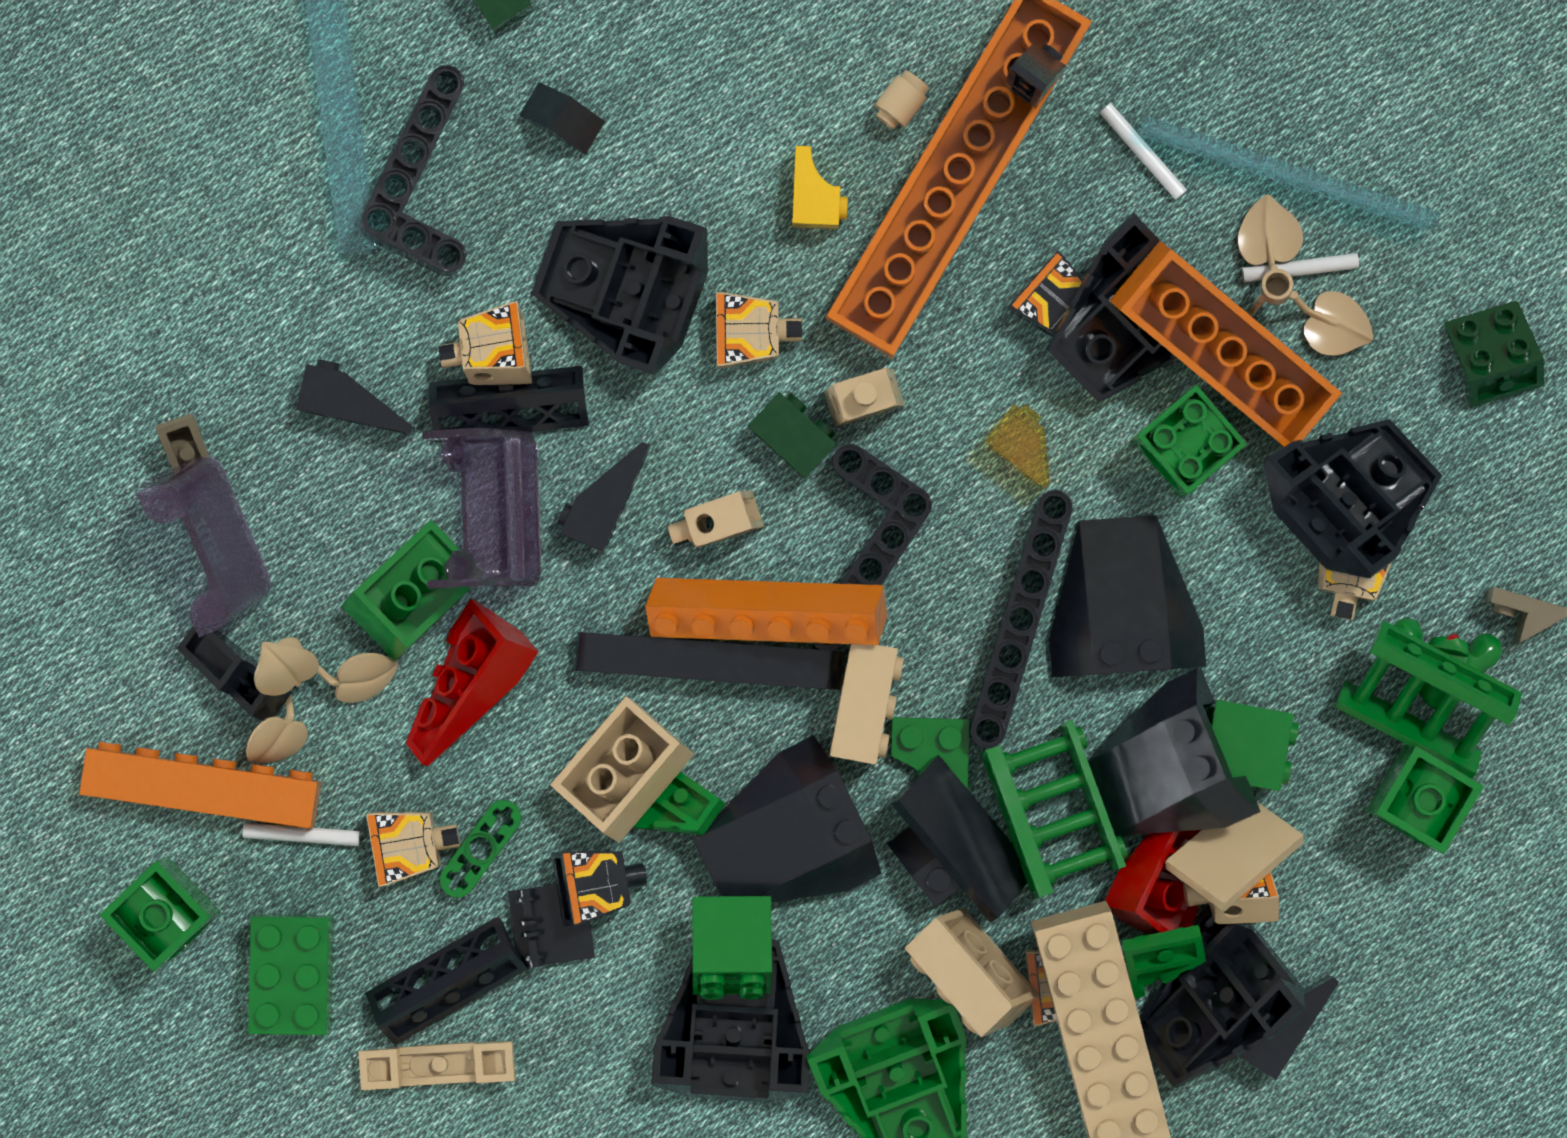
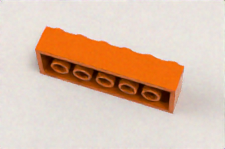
M1161 241L1157 243L1110 300L1114 306L1284 447L1290 442L1303 440L1342 394L1328 380Z

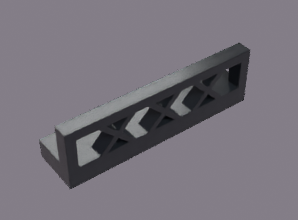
M574 366L531 371V384L473 385L469 383L467 378L430 382L429 409L435 442L588 426L589 418L585 397L583 367ZM578 402L579 413L563 415L556 411L560 404ZM533 407L540 411V414L532 419H524L517 413L522 408ZM491 411L502 416L497 423L487 424L479 419L484 412ZM457 416L464 421L459 427L442 429L440 417Z
M497 916L365 992L377 1027L394 1045H397L524 972L528 967L523 960V956L512 945L503 921ZM497 933L500 943L488 950H481L480 948L484 940ZM458 954L465 955L460 966L453 970L447 969L451 958ZM425 973L432 974L427 985L420 989L413 988L418 977ZM392 992L399 993L395 1003L382 1010L379 1000Z

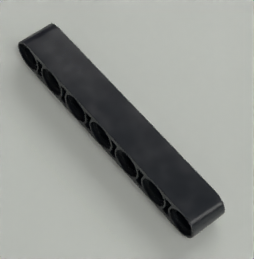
M1060 490L1047 491L1036 503L971 719L970 737L975 744L983 748L996 747L1005 737L1055 571L1073 506L1070 497ZM1056 497L1063 502L1064 513L1060 518L1052 519L1045 514L1043 506L1046 499ZM1039 534H1045L1053 541V550L1047 556H1040L1033 550V539ZM1028 571H1034L1041 576L1042 587L1036 593H1029L1022 587L1021 578ZM1017 608H1023L1030 613L1031 623L1025 630H1017L1011 625L1010 615ZM1006 645L1016 647L1020 653L1018 664L1011 668L1003 666L999 660V652ZM996 682L1005 684L1009 690L1007 701L1000 705H995L988 698V689ZM986 719L994 721L998 727L996 738L989 742L980 740L976 732L978 724Z
M577 632L574 671L841 690L844 652Z

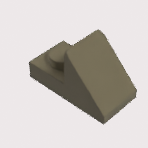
M192 413L155 426L181 491L218 478L203 440L200 425Z
M1497 587L1488 588L1484 603L1494 605L1493 613L1510 618H1515L1517 612L1521 613L1513 643H1521L1567 617V608Z

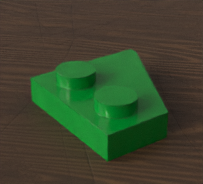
M893 717L891 756L921 771L930 759L939 755L968 789L970 719Z
M679 772L632 829L704 835L726 803L682 772Z
M1199 925L1122 940L1134 999L1145 996L1144 987L1161 979L1166 984L1177 978L1182 972L1192 970L1206 962Z

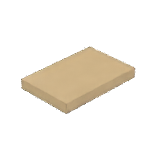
M1258 802L1260 813L1227 828L1202 829L1166 860V869L1223 912L1303 844L1304 835Z

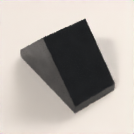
M540 82L520 113V117L585 155L605 124L603 119L571 96Z

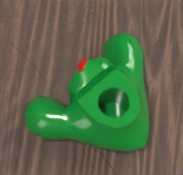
M1405 617L1394 623L1393 626L1423 641V630L1417 620ZM1456 634L1432 637L1430 642H1428V644L1482 672L1495 666L1502 656L1501 642L1493 634H1479L1472 640L1470 648L1469 644L1459 639ZM1425 683L1419 695L1426 704L1435 710L1446 695V692L1429 683Z

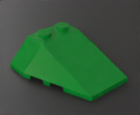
M936 999L904 1000L837 1026L806 1056L820 1093L827 1101H830L842 1115L845 1122L852 1126L861 1138H967V1104L965 1101V1082H967L965 1068L966 1034L953 1004Z

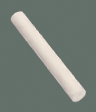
M1112 103L1100 112L1101 116L1175 200L1187 191Z
M1357 253L1275 263L1278 269H1283L1291 277L1357 269L1359 268V258ZM1268 264L1243 267V283L1262 281L1264 275L1270 271Z
M244 823L243 838L346 846L360 845V831L326 828L310 829L258 823Z

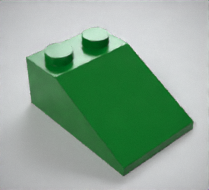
M430 520L353 591L341 607L395 662L458 602L484 574Z

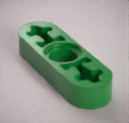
M507 799L494 802L451 858L440 875L441 888L447 895L458 898L470 893L513 836L522 821L521 809L515 802ZM509 807L513 811L510 817L514 820L512 826L504 824L499 829L497 834L504 836L503 840L499 843L492 833L481 828L487 823L491 829L498 819L494 814L495 810L498 808L503 811ZM484 837L491 842L492 853L487 859L479 860L471 854L470 845L475 838ZM463 854L468 862L481 867V869L476 874L471 868L464 878L468 883L467 887L459 886L454 890L449 886L452 879L448 874L450 871L458 873L466 863L458 860Z

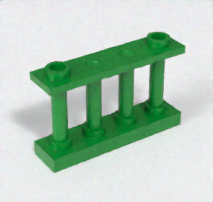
M1383 620L1375 633L1369 652L1377 656L1358 687L1344 680L1335 703V708L1343 711L1347 716L1358 719L1406 745L1421 748L1473 779L1477 773L1482 751L1476 749V746L1495 719L1507 725L1511 724L1517 715L1522 692ZM1390 665H1394L1411 674V677L1393 704L1372 695ZM1425 683H1429L1446 692V695L1427 723L1407 713V710ZM1460 701L1481 710L1462 740L1441 730Z
M1073 719L1059 725L1061 737L1013 754H1009V752L1003 753L1000 745L980 753L1033 900L1054 893L1051 885L1056 883L1055 879L1108 861L1111 871L1126 867L1124 859L1128 857L1125 844L1120 836L1115 837L1084 749L1087 748L1086 737L1080 726L1075 727ZM1068 751L1075 773L1025 791L1021 788L1016 790L1011 776L1015 774V769ZM1081 787L1089 808L1088 810L1038 828L1035 825H1029L1025 811L1029 810L1030 805ZM1093 824L1095 825L1102 844L1101 847L1051 865L1048 862L1043 863L1038 848L1042 847V842Z

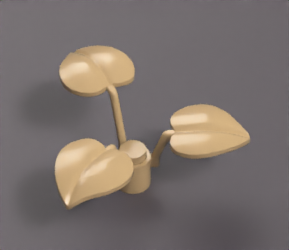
M1264 195L1246 214L1238 235V247L1244 260L1254 266L1268 262L1270 270L1262 279V295L1258 297L1247 313L1253 317L1265 302L1272 305H1281L1288 301V299H1291L1305 314L1311 316L1305 323L1304 335L1309 346L1316 352L1326 356H1339L1370 344L1373 340L1371 324L1365 312L1352 298L1341 292H1323L1317 297L1313 310L1307 306L1297 292L1292 291L1293 279L1291 275L1283 269H1278L1275 261L1286 263L1298 254L1303 243L1302 228L1297 219L1271 195Z
M288 637L277 643L262 642L260 659L254 674V683L257 690L262 694L282 695L291 691L294 686H301L302 682L318 673L328 684L337 686L335 696L339 701L356 703L370 699L381 692L393 678L398 667V661L394 662L391 658L378 653L357 654L346 660L339 667L337 677H333L319 665L317 657L312 652L303 649L297 638ZM291 695L285 702L286 716L284 719L280 717L267 718L252 732L246 747V757L250 763L262 764L280 761L294 755L304 746L308 737V730L303 722L293 721L294 709Z

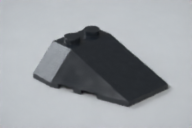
M1132 213L1105 239L1046 348L1098 402L1141 381L1142 376L1160 367L1164 369L1174 364V360L1177 359L1176 356L1110 302L1111 298L1160 241L1135 213Z
M671 216L659 217V219L625 218V220L604 221L603 219L557 221L531 294L566 322L574 326L591 342L598 345L618 363L656 375L682 347L707 278V228Z
M1390 419L1350 428L1347 433L1334 436L1332 433L1324 434L1317 440L1304 443L1302 440L1290 442L1263 463L1273 511L1326 570L1368 579L1398 557L1402 545L1413 530L1417 518L1425 508L1442 477V474Z
M1157 515L1080 520L1078 522L1062 591L1049 636L1052 677L1206 667L1204 628Z
M1197 667L1166 682L1088 760L1115 836L1227 828L1261 812L1247 777H1232L1205 712V708L1215 704V700L1201 667Z
M814 735L778 752L770 760L769 764L755 778H752L744 786V789L719 812L705 834L696 835L692 839L720 896H771V903L846 892L882 874L868 831L838 770Z
M1209 905L1194 919L1191 925H1199L1206 962L1192 970L1182 972L1177 978L1166 984L1162 983L1159 990L1155 988L1139 1016L1149 1056L1175 1088L1278 1036L1306 1008L1304 988L1264 937L1249 923L1218 924L1214 922Z
M772 939L771 994H763V997L760 999L748 1000L740 998V994H724L722 999L707 1000L701 998V995H693L692 955L681 986L654 1044L651 1085L691 1098L773 1102L808 1095L810 1066L806 1056L810 1052L791 990V983L779 940Z

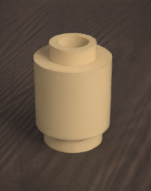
M905 70L901 76H895L874 104L879 111L876 117L893 130L897 125L905 128L926 101L925 94L930 88L917 76Z

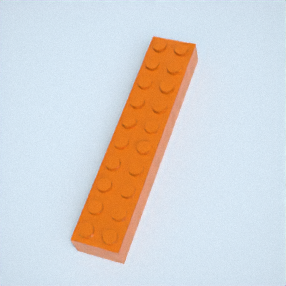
M1057 0L1013 1L826 316L827 321L889 358H894L1059 78L1056 80L1035 109L1004 86L1011 66L1033 43L1040 47L1045 43L1054 48L1063 57L1060 61L1067 66L1092 23L1091 20Z

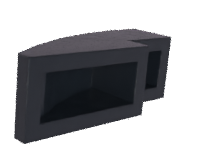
M201 618L197 619L176 648L219 691L229 694L250 716L264 721L267 718L275 717L292 694L291 691L275 696L260 693L254 683V674L258 662Z

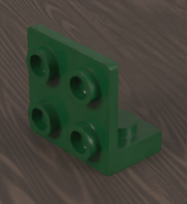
M1517 301L1445 322V331L1465 374V397L1470 408L1544 386V357Z

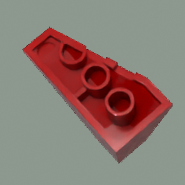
M474 599L469 600L450 629L446 642L451 644L443 666L437 664L432 676L437 677V681L431 697L422 701L406 741V745L420 763L425 766H429L517 685L539 652L522 631Z
M1201 830L1149 833L1126 861V867L1119 870L1105 901L1110 907L1112 914L1126 925L1147 935L1181 927H1190L1196 917L1198 905L1187 907L1183 892V884L1185 883L1166 869V860Z

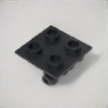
M556 885L508 891L515 948L523 956V960L528 968L595 958L590 921L576 926H563Z

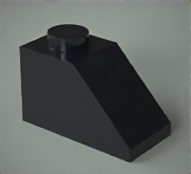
M910 826L887 843L935 907L961 888Z

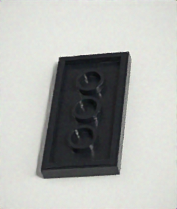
M939 755L930 759L891 805L987 920L992 922L1001 916L1027 884L1013 844Z

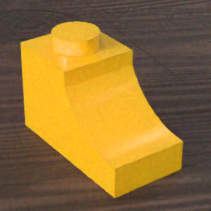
M796 146L792 227L839 229V220H847L848 197L840 196L841 186L830 185L817 172L812 159L811 146Z

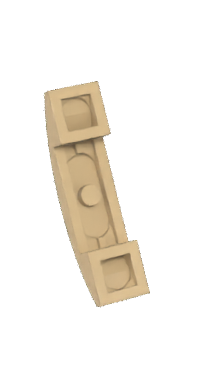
M513 1041L443 1043L358 1051L361 1090L391 1089L415 1085L465 1082L490 1083L516 1080Z

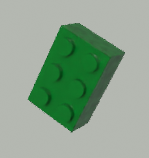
M255 914L251 916L248 1034L328 1035L332 1031L334 915Z

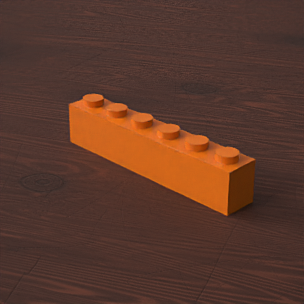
M656 578L645 605L650 636L668 638L879 645L887 619L883 585Z
M98 741L97 748H86L79 795L310 829L315 827L322 781L312 780V772L290 770L289 776L274 774L275 767L252 764L251 771L235 769L236 761L213 758L212 765L197 763L198 756L184 753H175L174 759L160 758V750L137 747L136 754L121 752V744Z

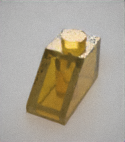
M1013 404L983 443L1038 487L1045 490L1051 482L1045 430L1038 423L1042 418L1025 404L1021 408Z

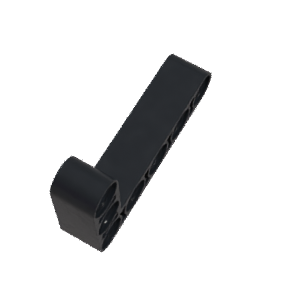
M451 65L437 67L428 78L359 221L360 231L369 241L441 276H452L462 268L467 257L466 249L457 239L403 213L463 90V75L460 70ZM439 76L451 78L455 84V91L450 94L441 93L435 86V79ZM423 110L433 111L438 117V126L434 128L422 126L418 120L419 112ZM407 144L416 145L421 151V160L416 163L407 162L401 154L402 147ZM392 178L400 180L405 188L404 195L396 198L388 195L384 188L385 181ZM372 213L384 215L388 221L387 229L383 232H376L370 229L367 222L368 216ZM408 230L417 231L423 240L422 247L415 250L406 247L402 239L403 233ZM447 247L454 250L457 254V264L453 267L443 266L437 256L439 249Z
M846 444L841 446L834 454L833 469L841 479L889 510V512L840 584L882 585L929 516L932 509V501L925 490L860 446ZM854 452L860 457L861 466L856 472L847 473L840 468L839 458L843 453ZM879 473L889 475L893 481L892 490L885 495L875 493L871 487L872 478ZM910 495L920 496L925 503L924 512L919 516L908 515L903 508V502L906 497ZM896 527L902 532L903 543L900 547L890 549L883 544L881 534L886 528ZM866 559L877 560L882 567L880 577L874 581L864 579L859 572L861 563ZM812 643L817 649L823 651H832L841 645Z

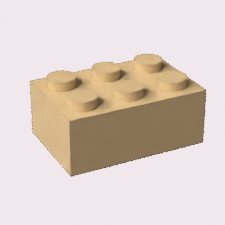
M850 644L829 753L830 756L875 765L877 764L878 757H886L889 734L882 733L885 718L893 719L897 696L890 695L892 680L900 681L904 658L897 657V648L881 645Z
M626 696L550 785L602 833L620 843L695 754L645 709Z
M965 908L936 917L905 947V950L911 955L910 960L913 966L922 974L929 976L936 985L938 995L945 1002L953 1004L962 1015L961 1020L967 1029L978 1034L980 1037L1009 1026L1040 996Z

